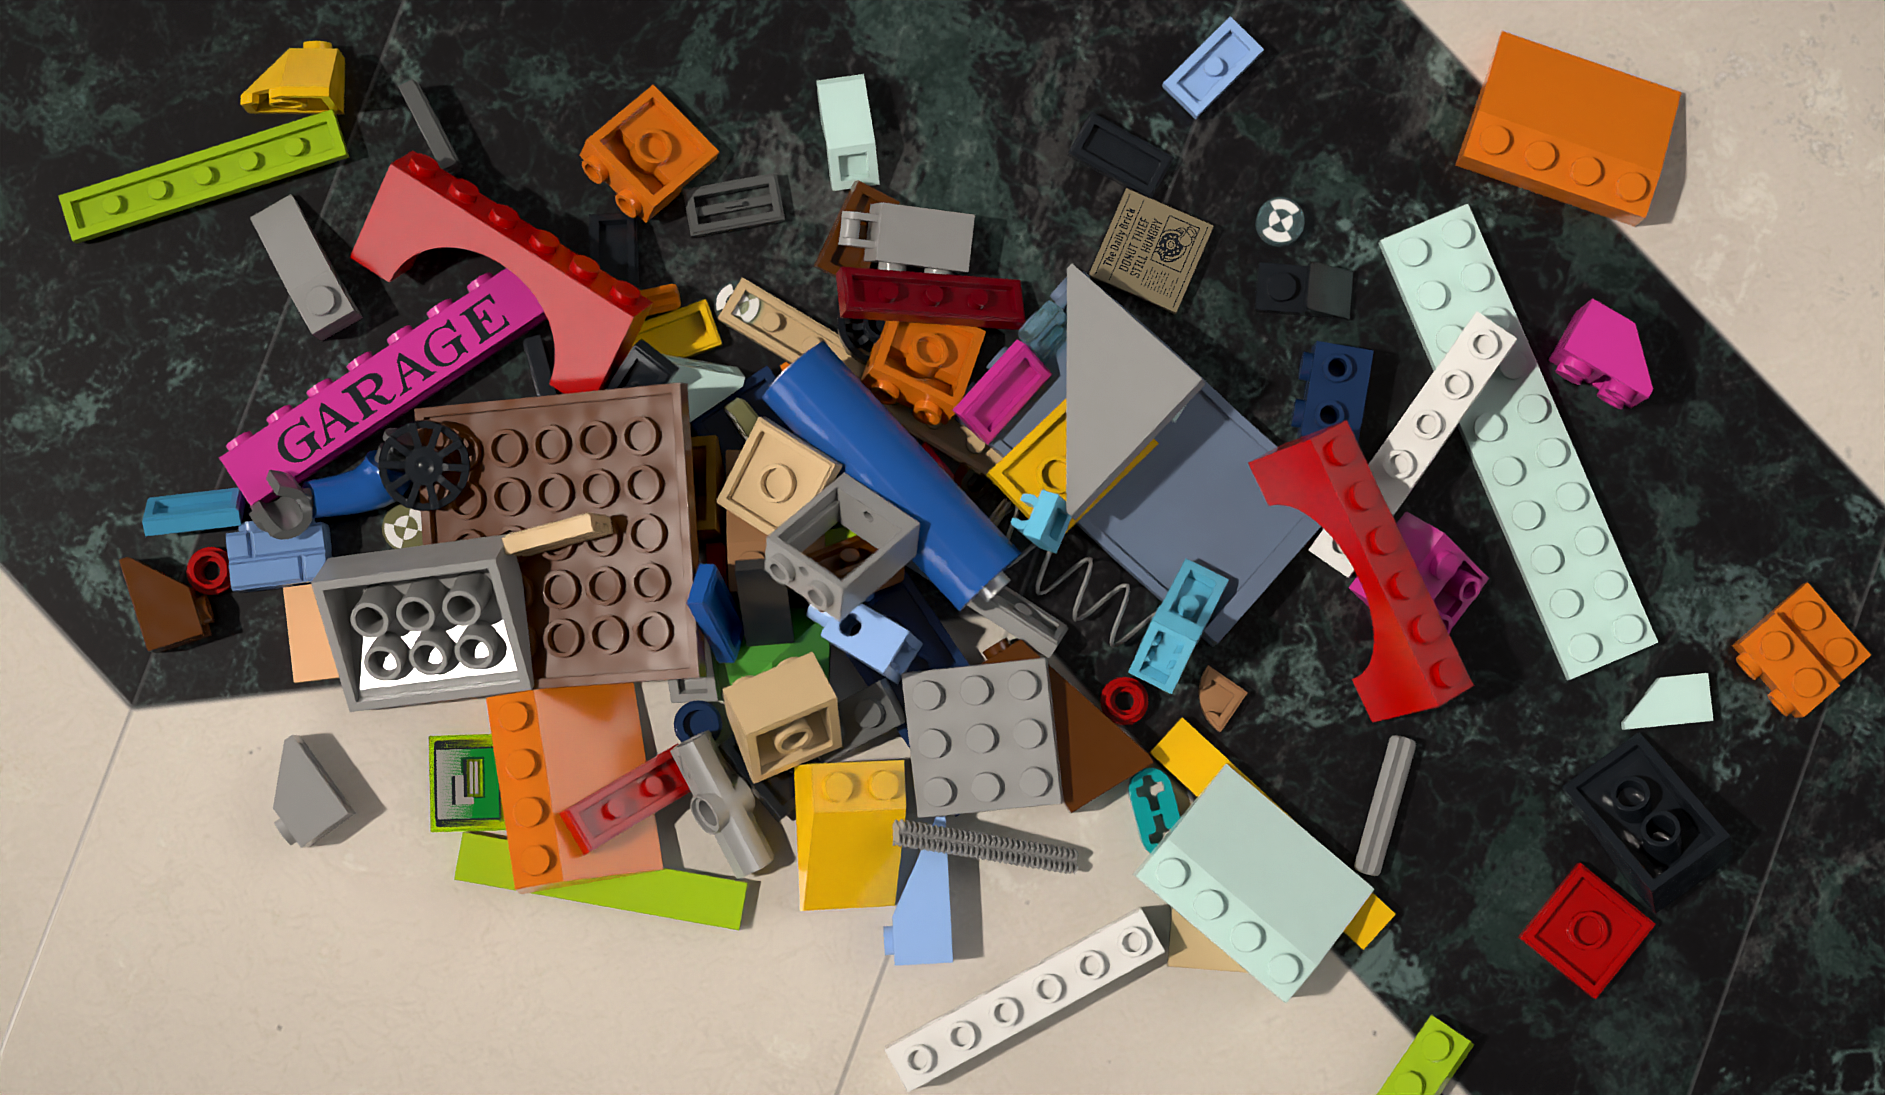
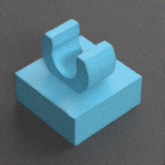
M1043 489L1038 498L1032 494H1022L1020 500L1034 509L1029 520L1021 521L1018 518H1012L1010 523L1039 548L1056 554L1072 518L1066 512V501L1059 495Z

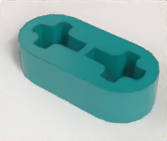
M1144 768L1130 778L1128 796L1140 841L1144 849L1151 853L1159 844H1151L1149 841V835L1156 832L1153 816L1161 814L1163 825L1166 829H1171L1181 817L1168 776L1161 770ZM1150 775L1153 782H1161L1163 785V791L1156 794L1158 810L1151 811L1147 797H1138L1136 793V788L1143 785L1142 777Z

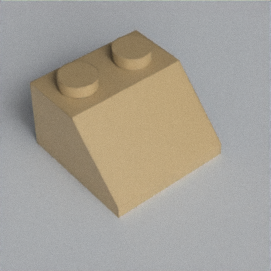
M813 652L801 657L787 658L781 661L775 668L755 676L741 677L731 686L723 689L726 714L753 784L842 747L837 697Z

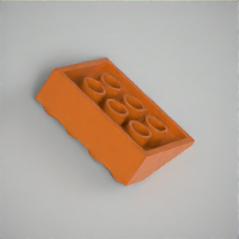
M1501 31L1456 166L1636 227L1647 216L1663 167L1682 92Z
M634 682L534 689L486 697L515 890L518 893L526 894L664 870L655 813L586 855H583L559 815L565 809L647 762Z

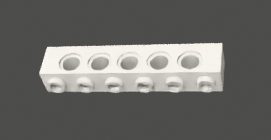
M1476 311L1368 465L1392 516L1397 512L1517 341L1516 337L1478 311ZM1323 529L1309 548V551L1350 578L1354 573L1351 563L1339 545Z
M1138 907L886 1045L884 1050L907 1093L1165 951L1144 912Z

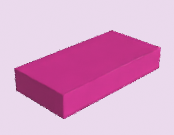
M1017 339L956 405L953 411L981 441L989 445L1050 378L1052 373L1025 343Z

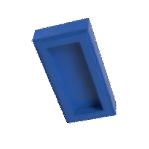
M699 564L687 605L718 663H734L744 637L741 612L716 565Z

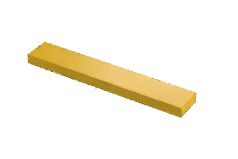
M1183 717L1149 752L1196 797L1201 794L1223 766L1228 764L1280 808ZM1372 892L1343 932L1364 950L1396 914Z

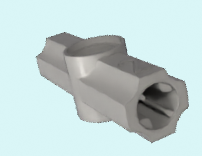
M710 731L701 732L676 745L670 752L694 796L690 803L692 814L698 825L705 832L715 836L736 878L745 877L770 864L776 857L752 813L755 809V798L752 790L741 777L731 773Z

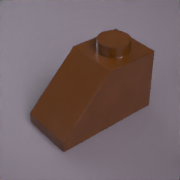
M131 557L119 559L148 652L161 653L212 636L209 624L215 622V618L206 595L200 596L199 592L193 587Z

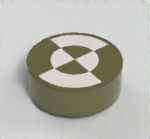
M737 397L723 409L732 425L743 439L747 441L758 419V415L744 399Z
M401 504L388 511L382 523V533L386 542L391 547L399 549L423 545L421 511L406 508Z

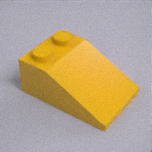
M904 760L818 763L795 766L794 781L800 911L895 906L902 845H893L892 825L895 819L898 822L903 819L905 822L906 790Z

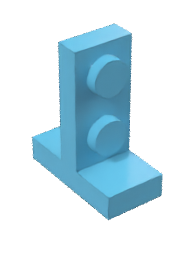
M1185 558L1164 601L1158 607L1128 673L1172 694L1229 579Z

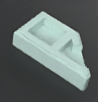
M1708 673L1657 678L1631 713L1621 722L1622 730L1713 721Z

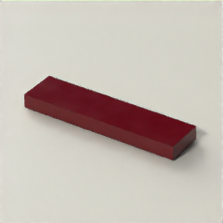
M842 266L836 273L840 318L1020 330L1026 322L1021 280Z

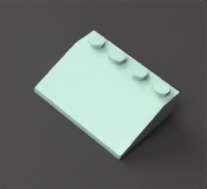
M1228 764L1223 766L1133 873L1143 884L1285 1003L1288 1002L1318 966L1374 891L1371 885Z

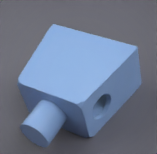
M863 603L858 605L841 621H838L827 612L820 613L811 604L806 612V617L824 627L820 636L897 685L902 679L901 673L907 671L923 645L911 632ZM862 623L860 631L856 635L850 636L852 628L856 624Z

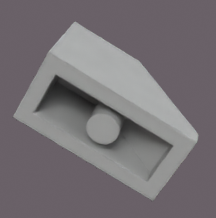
M291 735L284 740L273 809L279 816V819L274 823L280 834L290 845L297 842L301 848L312 846L356 813L302 737Z

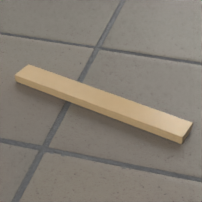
M744 278L740 280L718 316L719 321L791 364L807 350L824 341L861 381L866 365L858 362L846 353L837 333ZM743 294L749 300L759 299L758 312L748 323H744L741 316L749 309V301L739 303ZM737 304L741 313L740 316L732 315ZM858 349L862 353L870 356V353L865 351L864 349ZM898 402L891 405L883 404L912 436L924 443L927 442L929 446L957 463L961 464L964 462L975 471L974 473L978 475L981 473L986 475L1003 459L967 427L961 426L955 420L956 414L946 425L941 422L936 425H927L916 420L912 414L913 409Z

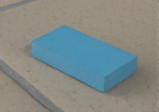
M239 488L151 497L147 500L142 520L145 536L242 525L246 500Z

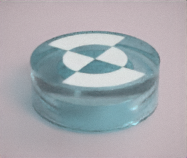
M1272 198L1260 208L1256 217V230L1261 239L1267 244L1276 247L1287 246L1300 236L1304 228L1305 219L1303 211L1295 201L1289 198Z
M740 280L724 284L716 293L714 310L717 317ZM745 291L731 315L750 325L760 314L761 300ZM721 321V322H722L724 325H726L727 327L732 328V327L729 326L728 324H726V323H724L723 321Z

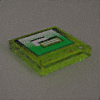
M492 735L429 736L430 832L506 830Z

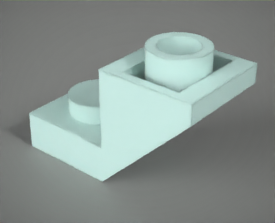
M864 74L817 80L820 118L826 140L832 191L851 189L854 181L858 180L868 186L879 185L876 144Z

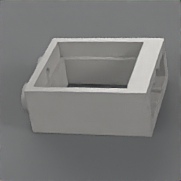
M843 473L767 536L764 570L769 572L777 582L786 584L801 594L816 609L824 610L838 621H841L916 556L920 523L846 473ZM837 522L879 549L843 581L802 554L806 548Z

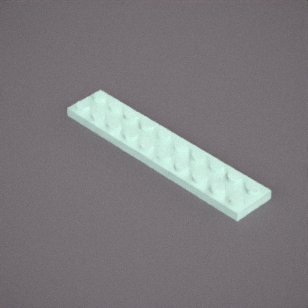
M1469 204L1380 240L1379 246L1433 371L1436 370L1476 311L1517 338L1510 352L1457 426L1566 679L1571 680L1658 643Z

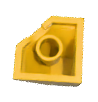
M307 41L303 43V48H289L241 95V106L249 114H318L331 109L336 114H344L345 57L338 49H332V43L324 41Z

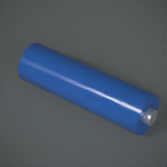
M824 341L803 353L775 379L763 395V401L797 437L842 464L836 479L843 473H846L920 523L917 552L912 561L958 611H961L978 595L988 602L1010 582V579L1003 572L1021 555L1019 550Z

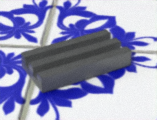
M413 79L399 85L398 88L439 167L451 175L461 172L463 166L422 87L417 80L414 81Z
M777 173L683 189L692 238L785 222ZM768 186L770 189V194L701 207H696L694 201L696 199ZM773 205V211L705 224L698 223V218Z

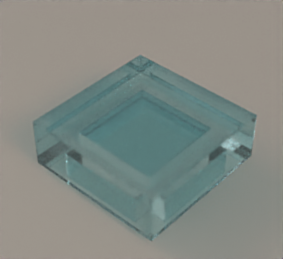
M1051 300L1046 302L1018 333L1020 340L1031 349L1044 365L1067 340V316L1062 308Z

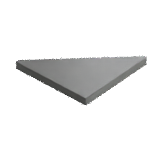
M1073 264L1067 268L1066 512L1076 520L1203 388L1205 383L1201 377Z

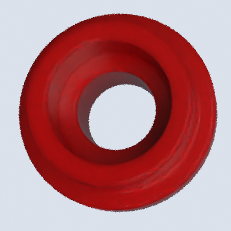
M205 547L191 556L187 564V578L195 590L206 595H217L226 591L231 586L229 559L226 551L216 547ZM215 562L220 567V574L216 579L208 580L204 575V569L209 563Z
M1119 677L1110 681L1104 687L1100 697L1101 709L1113 723L1130 725L1144 716L1148 708V694L1144 686L1137 680L1129 677ZM1127 692L1132 696L1133 705L1129 710L1124 711L1117 708L1115 697L1118 693Z

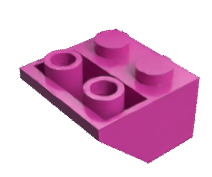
M1591 299L1577 310L1548 361L1558 366L1555 372L1574 384L1581 385L1582 381H1585L1599 390L1597 396L1605 403L1618 409H1622L1624 405L1632 408L1649 398L1653 387L1635 323L1594 299Z
M1405 512L1397 522L1398 529L1448 633H1450L1471 602L1479 595L1480 590L1489 578L1444 532ZM1357 576L1349 586V589L1369 607L1366 595Z

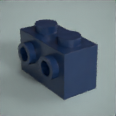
M1316 341L1312 346L1311 353L1303 351L1298 380L1306 381L1303 399L1295 398L1290 423L1291 427L1298 428L1297 439L1347 420L1357 443L1359 442L1373 350Z

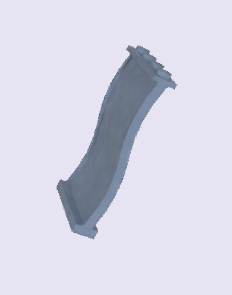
M1085 271L1082 272V273H1084L1089 279L1091 278ZM1067 277L1050 295V298L1055 303L1044 316L1036 311L1018 331L1024 337L1021 342L1031 349L1052 375L989 443L988 446L1002 458L1067 398ZM1113 299V300H1114L1118 305H1120L1127 313H1129L1136 321H1138L1145 329H1147L1154 337H1156L1163 345H1165L1172 353H1174L1181 361H1183L1190 369H1192L1178 354H1176L1168 345H1166V344H1165L1158 336H1156L1149 328H1147L1142 322H1140L1135 316H1133L1127 309H1125L1121 304H1119L1115 299ZM1004 346L986 368L990 369L1008 348ZM1203 379L1205 385L1187 403L1176 422L1170 421L1154 438L1159 444L1076 524L1162 602L1185 558L1229 579L1201 634V637L1214 647L1321 526L1305 513L1290 506H1268L1248 462L1277 448V446ZM974 381L966 388L964 397L976 385ZM956 415L955 420L961 426L964 425L968 428V426Z

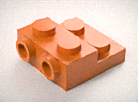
M652 85L586 140L580 157L583 159V170L592 181L597 184L605 181L617 193L615 200L623 213L631 218L639 215L647 223L679 196L682 188L715 161L719 151Z
M886 321L880 338L873 345L861 382L870 389L871 393L882 404L891 405L898 402L913 409L912 414L914 418L921 423L936 425L941 422L946 425L955 414L953 409L964 397L986 331L970 326Z
M1808 582L1803 583L1732 645L1740 654L1736 657V661L1743 671L1754 680L1760 677L1771 690L1767 695L1771 703L1783 715L1788 716L1792 714L1795 718L1805 717L1835 691L1843 679L1871 656Z

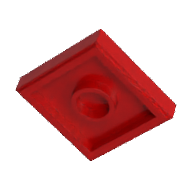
M1577 863L1518 938L1590 997L1596 999L1656 924L1583 864Z

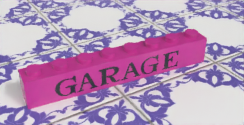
M507 268L495 276L491 272L479 276L467 286L469 293L453 303L451 298L440 302L427 312L429 319L415 329L411 325H407L393 333L387 339L389 346L374 356L371 351H368L352 360L347 365L349 372L333 382L331 378H327L317 383L307 391L306 394L309 399L294 409L291 404L283 406L266 419L269 425L253 435L251 431H247L231 440L226 445L229 452L219 457V459L250 505L259 500L264 503L272 502L279 496L275 494L266 480L269 469L288 473L298 483L302 482L547 320L546 314L537 298L523 281Z

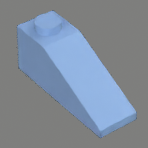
M935 817L932 826L937 825L938 828L943 826L945 829L946 817ZM921 850L892 916L893 926H883L885 955H894L895 966L953 963L947 852L943 854L936 851Z

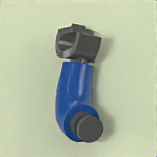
M387 428L384 432L383 440L386 441L397 428ZM409 432L397 438L409 450L412 451L415 448ZM385 442L379 445L378 450L369 451L365 459L353 470L334 476L305 481L302 488L292 475L269 469L266 480L275 494L282 497L271 503H264L259 500L250 505L252 512L249 513L251 519L260 530L268 532L271 537L279 540L291 539L303 533L309 527L312 518L368 512L396 502L385 490L379 475V456ZM391 446L387 461H405L406 456ZM387 468L391 483L406 474L405 469ZM407 481L396 490L403 495L410 487L412 481Z

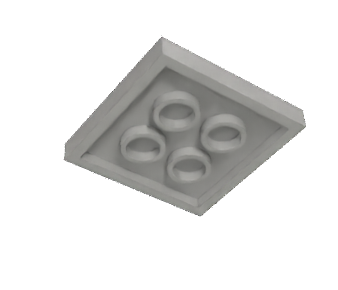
M1047 657L901 673L918 818L1052 805L1064 802Z

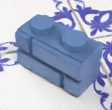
M312 518V522L303 533L291 539L279 540L271 537L268 532L260 530L253 521L243 522L242 525L238 526L239 532L226 533L232 591L237 593L311 584L326 560L332 557L329 526L323 522L316 523L315 518Z

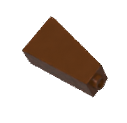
M1006 637L983 651L987 660L981 664L1041 657L1021 639L1011 644ZM1048 664L1064 799L1063 804L1069 813H1073L1154 762L1145 750Z

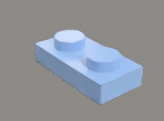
M1230 16L1163 82L1162 87L1197 119L1263 53L1264 49Z

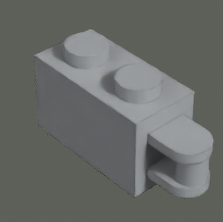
M890 203L870 204L869 213L842 211L838 245L864 248V261L879 263L878 269L907 271V267L924 269V273L948 275L969 271L975 219L973 214ZM861 222H868L866 240L859 239Z

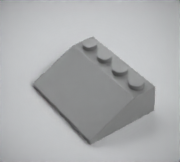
M508 534L331 557L326 560L311 582L349 712L533 689L534 679L523 579L517 556H514V554L505 555L502 538H505V535Z

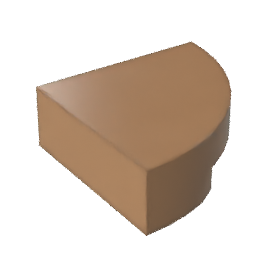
M1208 665L1202 674L1199 684V702L1207 721L1215 730L1221 732L1248 692Z

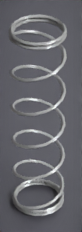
M1004 498L989 519L997 527L1003 517L1014 509L1013 518H1018L1019 509L1012 505V502L1008 501L1007 498ZM1010 524L1009 530L1006 535V538L1008 540H1010V537L1014 530V526L1012 524ZM1032 543L1009 567L1016 564L1037 545ZM1047 551L1036 582L1035 591L1037 595L1048 593L1077 568L1089 561L1088 569L1073 609L1072 617L1075 622L1083 620L1119 590L1126 588L1121 608L1110 635V646L1112 648L1126 642L1153 619L1156 612L1147 617L1121 640L1114 643L1118 626L1129 599L1130 585L1124 583L1117 586L1087 612L1077 617V611L1092 572L1093 560L1091 557L1080 560L1049 587L1040 591V584L1052 552Z

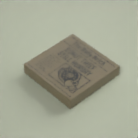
M1126 188L1089 276L1095 281L1172 314H1176L1214 226Z

